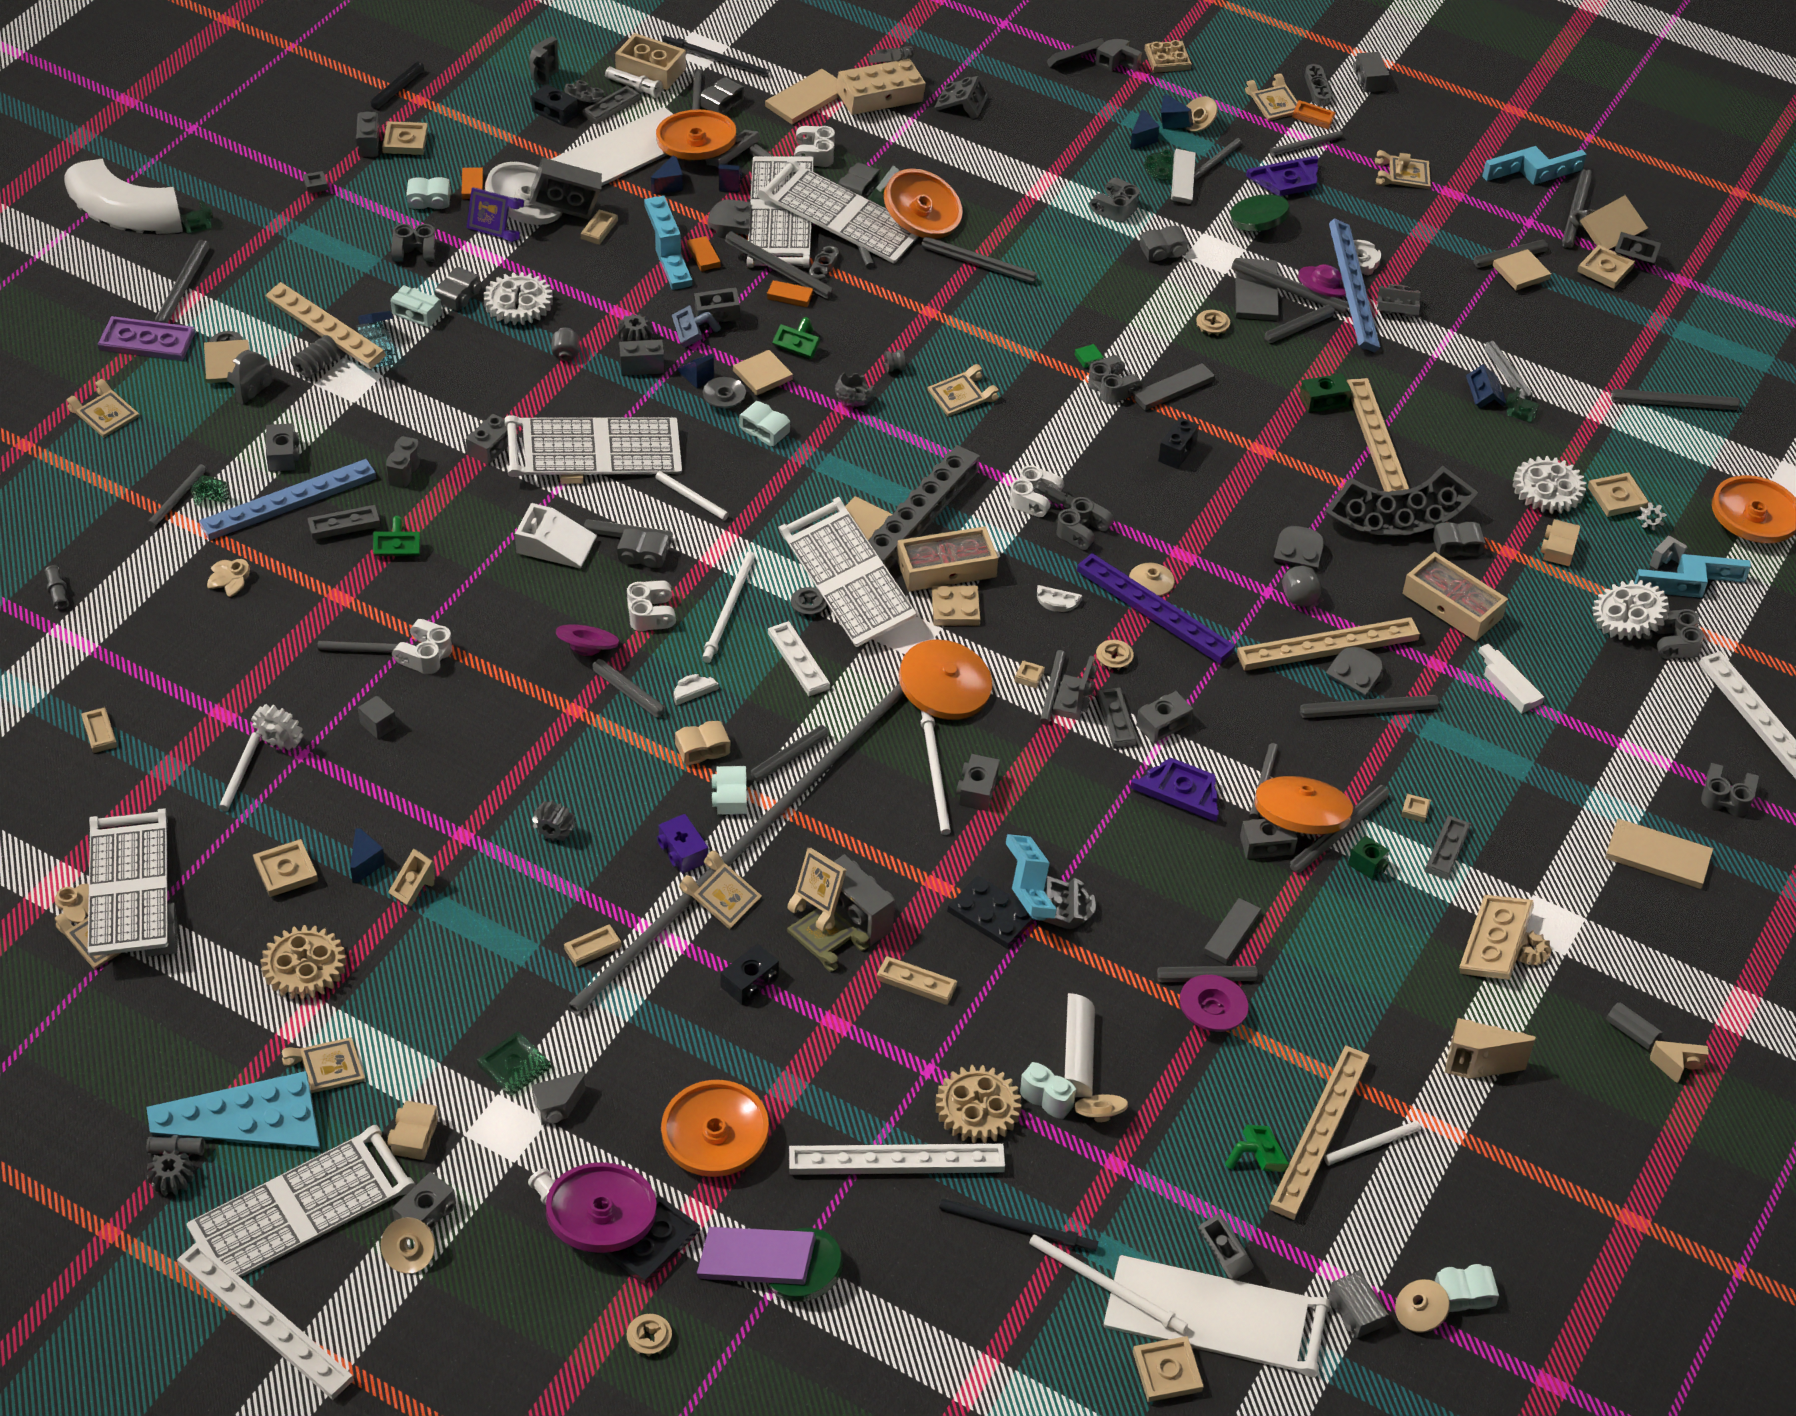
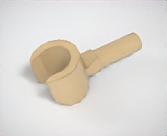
M1400 153L1395 173L1397 177L1400 176L1403 165L1409 166L1410 154Z

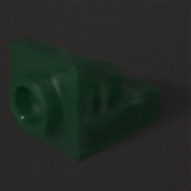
M203 200L199 201L200 210L180 215L187 234L212 228L210 221L213 218L210 206L206 207Z
M1517 387L1513 394L1510 393L1506 400V405L1508 406L1506 415L1531 423L1540 404L1519 397L1521 388Z
M202 475L193 484L191 489L194 504L198 506L205 498L226 503L230 498L226 481Z

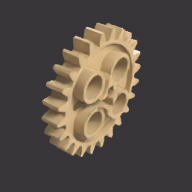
M304 925L302 931H298L296 927H293L291 934L284 930L283 938L274 936L275 944L267 943L268 950L262 952L264 959H261V969L266 984H271L272 991L279 989L281 996L289 992L290 999H293L296 994H300L301 1000H303L307 993L312 998H315V991L325 994L324 987L327 986L333 989V981L339 982L340 974L345 972L346 958L344 947L341 946L340 939L335 940L334 933L327 936L325 928L317 932V927L314 926L311 931H307V927Z
M971 1065L970 1072H966L961 1067L960 1075L951 1072V1079L944 1078L943 1086L938 1087L936 1113H939V1122L945 1121L944 1129L953 1128L952 1136L961 1133L962 1141L968 1136L972 1137V1143L976 1142L977 1137L981 1138L983 1143H986L989 1136L994 1141H997V1133L1005 1137L1007 1129L1013 1130L1014 1122L1019 1121L1021 1095H1017V1086L1012 1087V1079L1004 1081V1072L995 1075V1068L985 1072L984 1065L981 1066L980 1071H976L975 1067Z

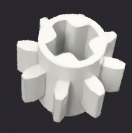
M1648 503L1647 509L1639 508L1642 511V516H1638L1637 519L1643 520L1642 528L1647 527L1649 524L1651 530H1655L1656 524L1664 525L1661 519L1667 515L1659 511L1662 507L1661 505L1653 508V504ZM1651 510L1652 513L1657 515L1656 518H1653V522L1647 519V515H1650Z

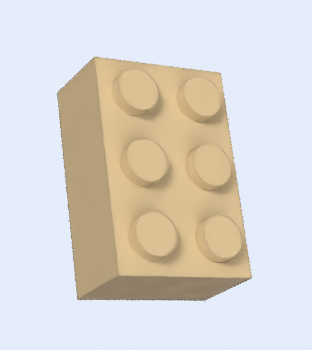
M634 33L615 53L616 69L638 77L644 75L653 81L659 80L663 84L662 89L668 90L686 70V50Z

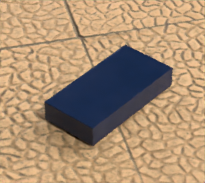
M392 311L375 312L358 317L359 324L393 319Z

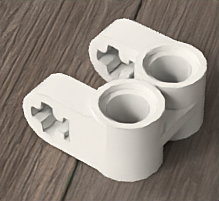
M828 126L799 127L796 132V142L799 146L795 149L794 157H803L801 154L804 153L805 157H813V166L828 167L833 164L834 130Z
M1037 466L1023 467L1020 472V478L1011 484L1009 501L1011 507L1037 517H1043L1051 505L1045 496L1034 492L1035 485L1038 481H1042L1047 484V487L1052 486L1062 491L1064 488L1063 479Z
M635 582L628 586L627 602L630 625L634 630L670 628L676 623L675 611L672 607L652 606V604L668 602L672 598L671 585L668 582Z
M418 619L410 628V633L421 643L413 646L400 642L393 650L392 656L395 661L403 666L423 674H433L439 670L440 660L448 657L452 652L450 630L445 626H440L424 619Z

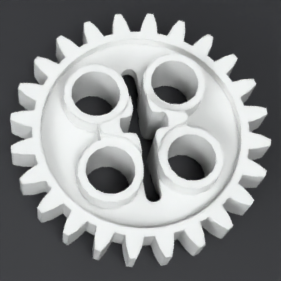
M513 272L512 277L504 274V279L497 277V283L491 281L490 286H486V292H484L486 312H490L491 317L497 316V321L504 319L505 324L513 321V325H516L517 321H520L524 325L526 320L533 323V318L540 320V315L546 316V310L550 311V305H553L550 285H546V280L540 281L539 276L532 278L531 273L527 277L524 276L523 272L519 276H516ZM518 288H520L521 293H519V306L516 310V304L518 302Z
M1546 456L1545 460L1537 457L1536 462L1531 458L1528 463L1522 462V466H1518L1515 472L1513 487L1516 488L1515 494H1520L1519 500L1526 499L1525 505L1533 504V509L1540 507L1541 512L1549 509V512L1553 514L1554 510L1562 513L1563 508L1568 512L1571 507L1576 508L1577 504L1581 503L1582 498H1584L1586 482H1583L1584 476H1579L1580 470L1573 471L1574 465L1566 466L1565 460L1559 463L1556 457L1553 461H1550L1549 457Z
M1631 580L1629 585L1622 581L1620 587L1613 584V590L1604 589L1605 595L1599 594V600L1594 601L1593 616L1594 622L1597 623V628L1602 629L1603 634L1610 632L1611 638L1618 634L1619 640L1624 636H1628V639L1631 640L1633 635L1640 639L1642 633L1649 636V630L1658 631L1657 625L1663 626L1664 620L1668 619V598L1665 597L1664 591H1659V586L1652 588L1651 582L1644 586L1642 580L1638 584H1634V581Z

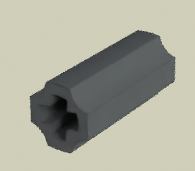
M1621 1002L1612 1008L1606 1018L1608 1022L1648 1050L1654 1047L1655 1041H1658L1663 1033Z

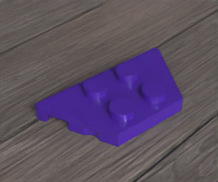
M1318 156L1247 169L1246 176L1277 196L1314 190L1317 185Z
M1170 757L1163 761L1160 766L1148 770L1147 775L1140 779L1134 778L1131 781V789L1215 822L1218 819L1215 774Z

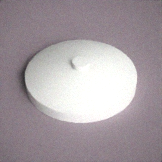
M506 162L495 166L488 174L485 183L486 191L524 200L523 208L516 210L509 207L508 217L527 224L542 225L554 222L562 215V212L530 204L531 186L539 167L522 162Z

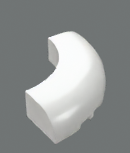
M103 159L74 164L65 173L64 182L71 200H74L77 203V207L80 210L86 211L92 219L98 222L110 223V227L125 231L126 228H129L137 233H143L144 230L156 231V234L183 232L174 187L148 188L129 184L115 177L106 168Z

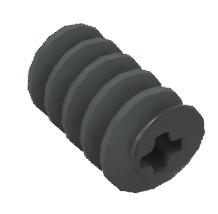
M324 335L315 343L310 344L309 347L298 352L296 356H292L290 362L298 373L310 379L313 374L319 372V369L323 370L325 365H330L332 361L338 359V348L332 337Z

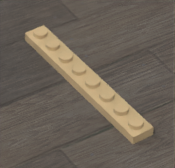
M280 282L265 295L270 303L321 337L324 335L332 337L339 349L369 369H372L387 356L382 348Z
M1368 378L1347 380L1352 390L1350 399L1384 491L1409 489Z
M1412 617L1239 647L1237 649V656L1244 671L1336 655L1349 647L1370 649L1416 641L1419 639L1420 633Z
M1345 1045L1274 1195L1269 1210L1295 1220L1370 1055Z

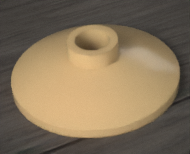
M1199 97L1192 100L1187 107L1192 110L1193 126L1185 127V129L1190 132H1199L1209 127L1217 116L1218 107L1216 102L1209 97Z
M1156 563L1140 564L1133 568L1129 575L1130 578L1160 597L1168 594L1174 586L1172 572Z
M1094 1095L1082 1098L1075 1103V1111L1077 1113L1092 1117L1097 1122L1109 1121L1111 1116L1125 1111L1128 1107L1127 1100L1116 1095Z
M409 1217L401 1218L392 1222L385 1229L381 1238V1252L387 1264L394 1270L401 1273H415L425 1268L432 1260L435 1252V1239L430 1228L422 1221ZM408 1239H412L415 1242L414 1248L408 1247Z
M1425 1279L1414 1281L1404 1287L1399 1293L1395 1304L1396 1316L1400 1323L1406 1329L1418 1333L1428 1332L1440 1326L1446 1319L1450 1308L1449 1296L1445 1289L1437 1282ZM1423 1299L1422 1304L1415 1305L1417 1301Z

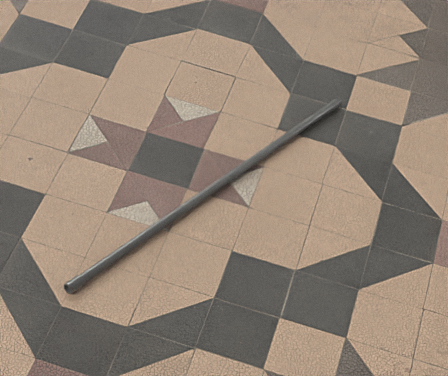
M900 683L721 856L726 865L730 866L904 695ZM709 868L696 881L699 888L716 870ZM683 893L615 961L568 1004L570 1011L575 1015L582 1013L594 1001L595 997L669 926L695 898Z

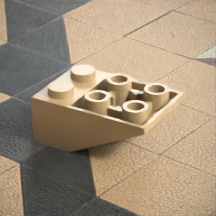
M1458 1018L1450 1043L1444 1073L1473 1079L1525 1070L1536 1037L1522 1032H1514L1497 1026H1489L1472 1020Z

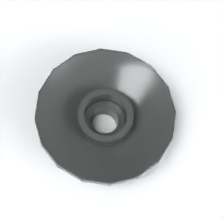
M730 377L712 379L703 388L704 400L718 408H730L739 405L746 395L744 385Z

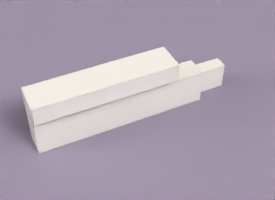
M1489 644L1479 648L1478 652L1485 658L1484 662L1488 665L1486 666L1484 676L1521 714L1543 703L1544 696L1499 650L1495 651Z

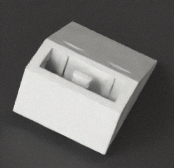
M531 503L515 533L516 553L581 568L597 535L553 508Z

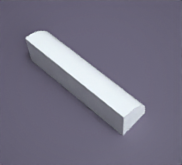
M1068 993L1065 1079L1075 1086V1097H1092L1095 1008L1093 1003L1086 997Z

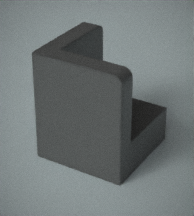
M378 696L373 697L358 707L360 724L377 739L397 727L395 711Z

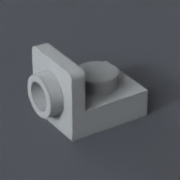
M1668 536L1654 550L1650 566L1658 569L1663 563L1667 564L1670 559L1679 563L1682 554H1686L1688 547L1673 537Z

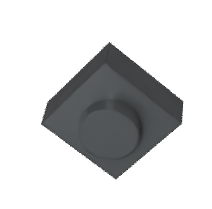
M323 171L303 174L308 193L328 190Z

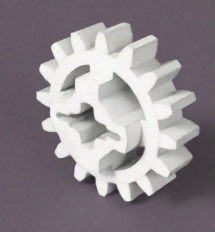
M267 704L263 707L260 706L251 718L254 722L252 727L258 729L256 731L257 734L263 735L262 740L270 742L271 746L278 745L281 750L284 747L287 750H290L292 747L295 748L303 737L301 733L303 728L297 726L299 721L293 720L292 714L285 712L283 708L277 710L275 705H272L271 708Z

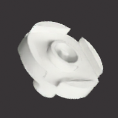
M1353 240L1361 273L1371 275L1380 264V250L1374 249L1375 245L1368 241Z

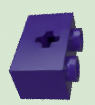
M686 814L659 824L658 844L662 850L665 849L668 852L670 862L674 867L677 866L681 873L684 874L705 865L704 860L709 854L708 846Z

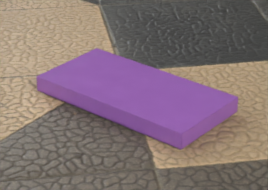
M111 316L98 343V348L101 351L183 361L195 335V328L192 326Z
M709 1227L697 1275L699 1279L805 1285L816 1237L814 1232Z

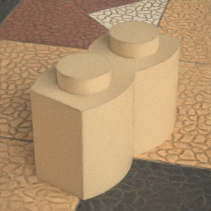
M1554 519L1552 526H1547L1544 538H1548V540H1543L1540 551L1545 553L1543 560L1570 566L1580 526Z
M708 721L699 727H684L675 732V744L686 765L697 764L706 759H716L730 753V740L721 721Z
M406 1100L403 1108H398L396 1114L397 1125L395 1130H390L388 1136V1145L391 1146L393 1155L420 1160L425 1159L438 1121L437 1106Z

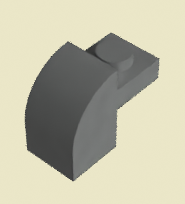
M1111 39L1097 48L1095 65L1110 72L1119 65L1137 71L1140 68L1142 52L1129 47L1130 41Z

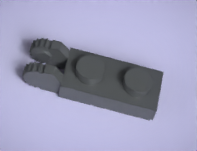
M906 46L903 49L898 47L875 50L876 54L868 55L870 63L908 59L914 56L915 51L912 46Z

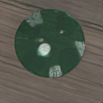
M1163 149L1161 152L1145 157L1144 167L1151 176L1161 180L1173 179L1174 155L1171 150Z

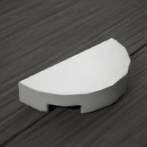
M1040 585L1037 587L1039 603L1051 611L1066 612L1073 610L1082 600V595Z
M699 674L686 676L679 680L675 688L674 701L676 705L682 704L719 689V684L713 678L699 677Z

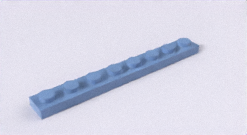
M1334 218L1329 223L1357 336V343L1361 348L1375 353L1380 348L1350 225Z
M367 459L203 518L199 520L200 527L210 541L376 479V472Z

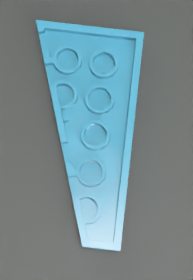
M306 1071L146 1107L150 1133L154 1136L172 1137L173 1135H179L180 1138L196 1137L203 1138L204 1140L220 1139L227 1142L262 1145L280 1144L286 1145V1147L304 1146L311 1147V1149H321Z

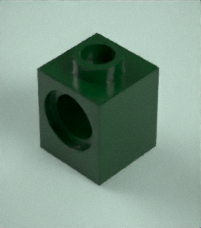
M1365 835L1351 849L1348 865L1373 880L1379 873L1383 874L1388 868L1389 861L1387 860L1390 850Z

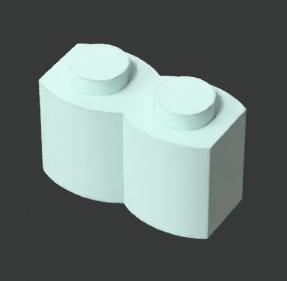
M442 177L429 180L425 178L409 179L406 195L408 207L412 209H424L427 207L444 209L449 207L451 193L449 179Z
M759 401L754 402L739 417V426L742 430L752 436H757L759 440L769 446H774L790 432V420L788 417L773 411L769 405Z
M746 766L717 767V774H712V789H717V792H712V807H717V814H747Z
M1032 1062L1024 1071L1021 1078L1020 1094L1028 1102L1042 1106L1048 1114L1059 1119H1064L1074 1107L1076 1088L1070 1081L1060 1076H1054L1047 1067Z
M1474 1264L1465 1270L1447 1267L1436 1275L1435 1282L1440 1284L1449 1296V1312L1463 1311L1469 1308L1485 1309L1497 1304L1499 1294L1492 1269L1489 1266Z

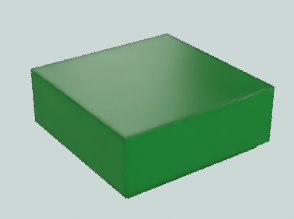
M1094 344L1075 349V356L1084 368L1090 367L1091 363L1104 359Z

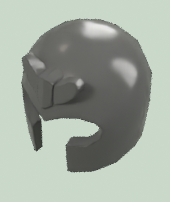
M1306 566L1293 567L1284 574L1282 579L1283 589L1287 599L1293 605L1307 607V610L1311 611L1314 606H1318L1319 602L1324 601L1320 596L1321 582L1312 568Z

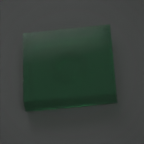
M519 1031L477 1059V1065L509 1097L551 1069V1062Z

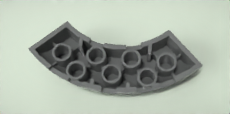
M1444 466L1440 467L1430 479L1417 487L1390 492L1378 491L1351 477L1341 487L1324 511V514L1349 528L1361 532L1387 536L1408 535L1434 528L1437 524L1448 521L1464 509L1478 492Z

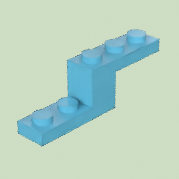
M1536 146L1487 160L1482 177L1489 181L1520 171L1535 185L1583 170L1587 154L1583 150L1548 159Z
M665 196L644 199V206L655 230L656 252L671 289L691 287L692 278L681 255V234Z
M1682 554L1677 573L1638 569L1634 584H1638L1642 580L1644 586L1651 582L1652 588L1659 586V591H1664L1668 595L1702 598L1708 582L1707 579L1746 582L1751 564L1750 560Z
M1007 834L1006 845L1017 859L1012 890L1032 918L1036 920L1055 919L1057 909L1044 892L1049 861L1031 837Z

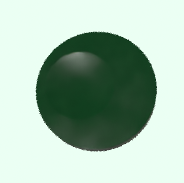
M1269 194L1243 199L1236 203L1230 211L1233 226L1244 231H1261L1276 227L1283 223L1290 214L1289 204L1286 199Z
M807 1227L791 1230L814 1232L816 1237L805 1285L767 1283L775 1295L787 1301L805 1302L824 1295L837 1283L842 1273L843 1257L836 1240L823 1230Z

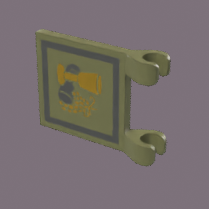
M817 908L788 927L787 932L814 954L829 972H833L838 968V964L835 963L838 961V958L832 951L850 939L860 951H864L869 947V944L866 943L869 937L866 933L858 931L836 911L834 912V927L830 930L826 927L824 931L819 930L816 927V922L823 911Z

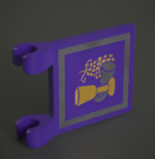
M473 187L471 189L467 228L498 236L511 242L519 240L520 232L508 230L506 227L509 207L516 210L523 208L524 200Z

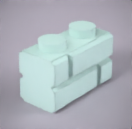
M403 285L398 293L391 298L392 314L428 328L432 326L442 313L441 300L439 298L420 292L416 288H409Z

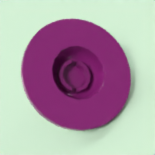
M1322 264L1317 267H1303L1299 270L1298 279L1307 288L1330 297H1346L1344 283L1338 269Z
M562 625L556 629L557 637L570 643L571 649L583 656H592L599 653L601 649L615 648L619 643V639L614 634L591 626Z
M1196 976L1183 986L1180 993V1006L1185 1016L1195 1025L1209 1031L1224 1032L1235 1029L1243 1023L1248 1013V1000L1245 993L1237 984L1221 976Z

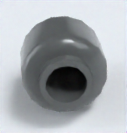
M566 327L556 331L552 335L551 351L553 355L562 361H569L571 358H575L579 353L580 338L578 334L571 328Z

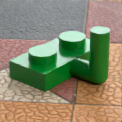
M804 317L797 330L780 324L772 343L775 347L812 359L820 343V338L811 335L814 328L810 319Z
M394 516L392 532H373V555L420 556V532H402L404 529L402 518Z
M1246 1125L1243 1134L1247 1142L1239 1141L1225 1162L1226 1167L1234 1169L1243 1153L1249 1152L1254 1154L1262 1171L1285 1172L1289 1163L1270 1127Z

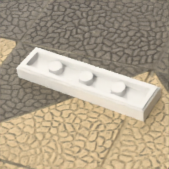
M788 621L768 628V635L807 695L812 696L829 690V681L791 623Z

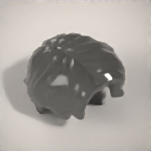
M843 373L835 384L836 396L844 406H864L872 401L876 395L875 387L871 386L869 388L865 376H859L858 373H854L852 376H847L846 373Z

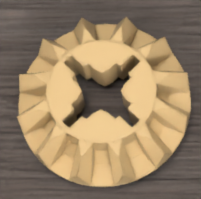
M1217 310L1203 311L1197 316L1196 320L1197 327L1201 329V332H1208V335L1213 333L1218 336L1219 333H1225L1230 326L1229 317Z
M1108 640L1098 646L1096 660L1100 661L1101 666H1108L1109 670L1113 667L1119 671L1121 667L1128 668L1129 663L1133 661V650L1125 642ZM1117 652L1118 656L1115 659L1111 658Z
M1534 930L1530 933L1526 932L1517 959L1528 965H1539L1546 962L1552 951L1550 941L1545 940L1543 934H1535ZM1530 943L1532 946H1536V949L1533 950L1532 947H1527V944Z
M656 1314L638 1316L630 1323L627 1329L629 1347L635 1349L637 1354L644 1353L648 1357L657 1352L661 1354L665 1347H669L672 1337L670 1324L666 1319ZM644 1328L650 1334H654V1342L650 1341L649 1338H645Z

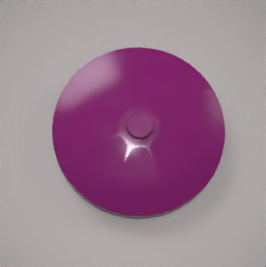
M588 1163L568 1170L552 1184L546 1199V1217L555 1235L568 1245L588 1252H613L634 1245L650 1231L656 1216V1197L648 1181L636 1171L614 1163Z

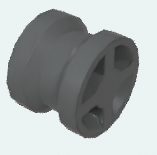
M902 349L894 353L890 351L884 352V363L887 373L893 372L896 369L899 371L905 370V356Z

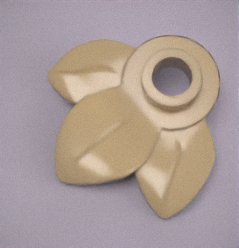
M236 559L234 561L222 560L215 563L211 567L214 573L209 577L207 587L208 589L225 587L228 597L234 596L243 588L244 580L249 576V564L244 559Z
M88 883L80 884L75 888L63 887L55 896V905L63 910L69 921L73 923H80L85 920V916H88Z

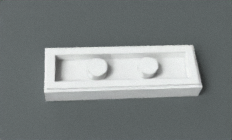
M1180 149L1175 150L1171 200L1191 204L1193 200L1194 152Z

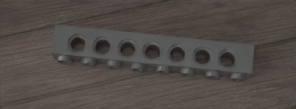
M959 445L951 452H947L944 460L940 464L935 465L931 474L928 477H924L918 488L911 491L906 501L900 503L893 515L888 516L880 529L874 531L868 542L887 570L897 561L898 540L916 538L923 533L976 475L979 470L980 455Z

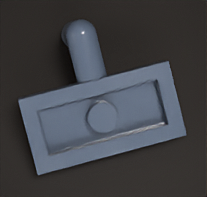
M691 306L672 315L680 343L684 348L702 339L699 328L700 324L707 322L714 332H718L721 329V326L710 312H705L696 317Z

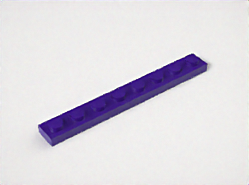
M1093 553L1078 564L1077 572L1219 664L1234 653L1236 645Z

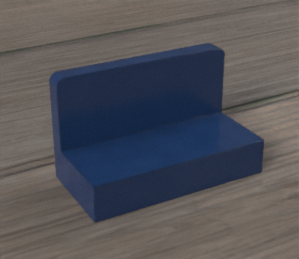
M1482 364L1466 375L1475 404L1480 409L1494 399L1503 407L1507 405L1498 376L1487 366Z

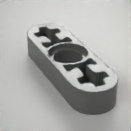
M1310 64L1306 67L1305 79L1313 102L1318 106H1328L1331 102L1332 92L1324 70L1320 65Z

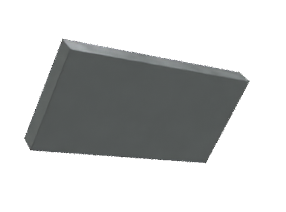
M1238 258L1277 274V261ZM1235 271L1236 318L1277 321L1278 288Z

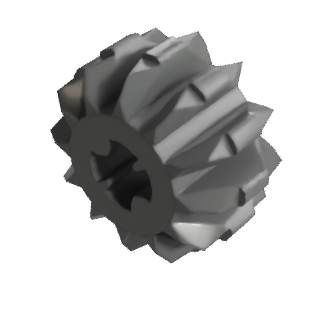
M632 313L631 316L624 315V318L619 320L617 335L622 342L652 340L653 325L648 316L642 317L641 313L639 315Z
M554 800L550 802L544 801L533 814V827L538 829V834H543L546 839L551 838L554 842L558 839L564 841L574 829L576 823L574 821L575 815L570 813V808H565L562 802L557 804Z
M175 1149L171 1154L164 1150L161 1157L154 1155V1162L148 1163L147 1180L152 1185L155 1193L161 1191L166 1197L169 1192H173L177 1196L179 1189L187 1191V1183L193 1182L194 1166L189 1161L186 1153L179 1154Z

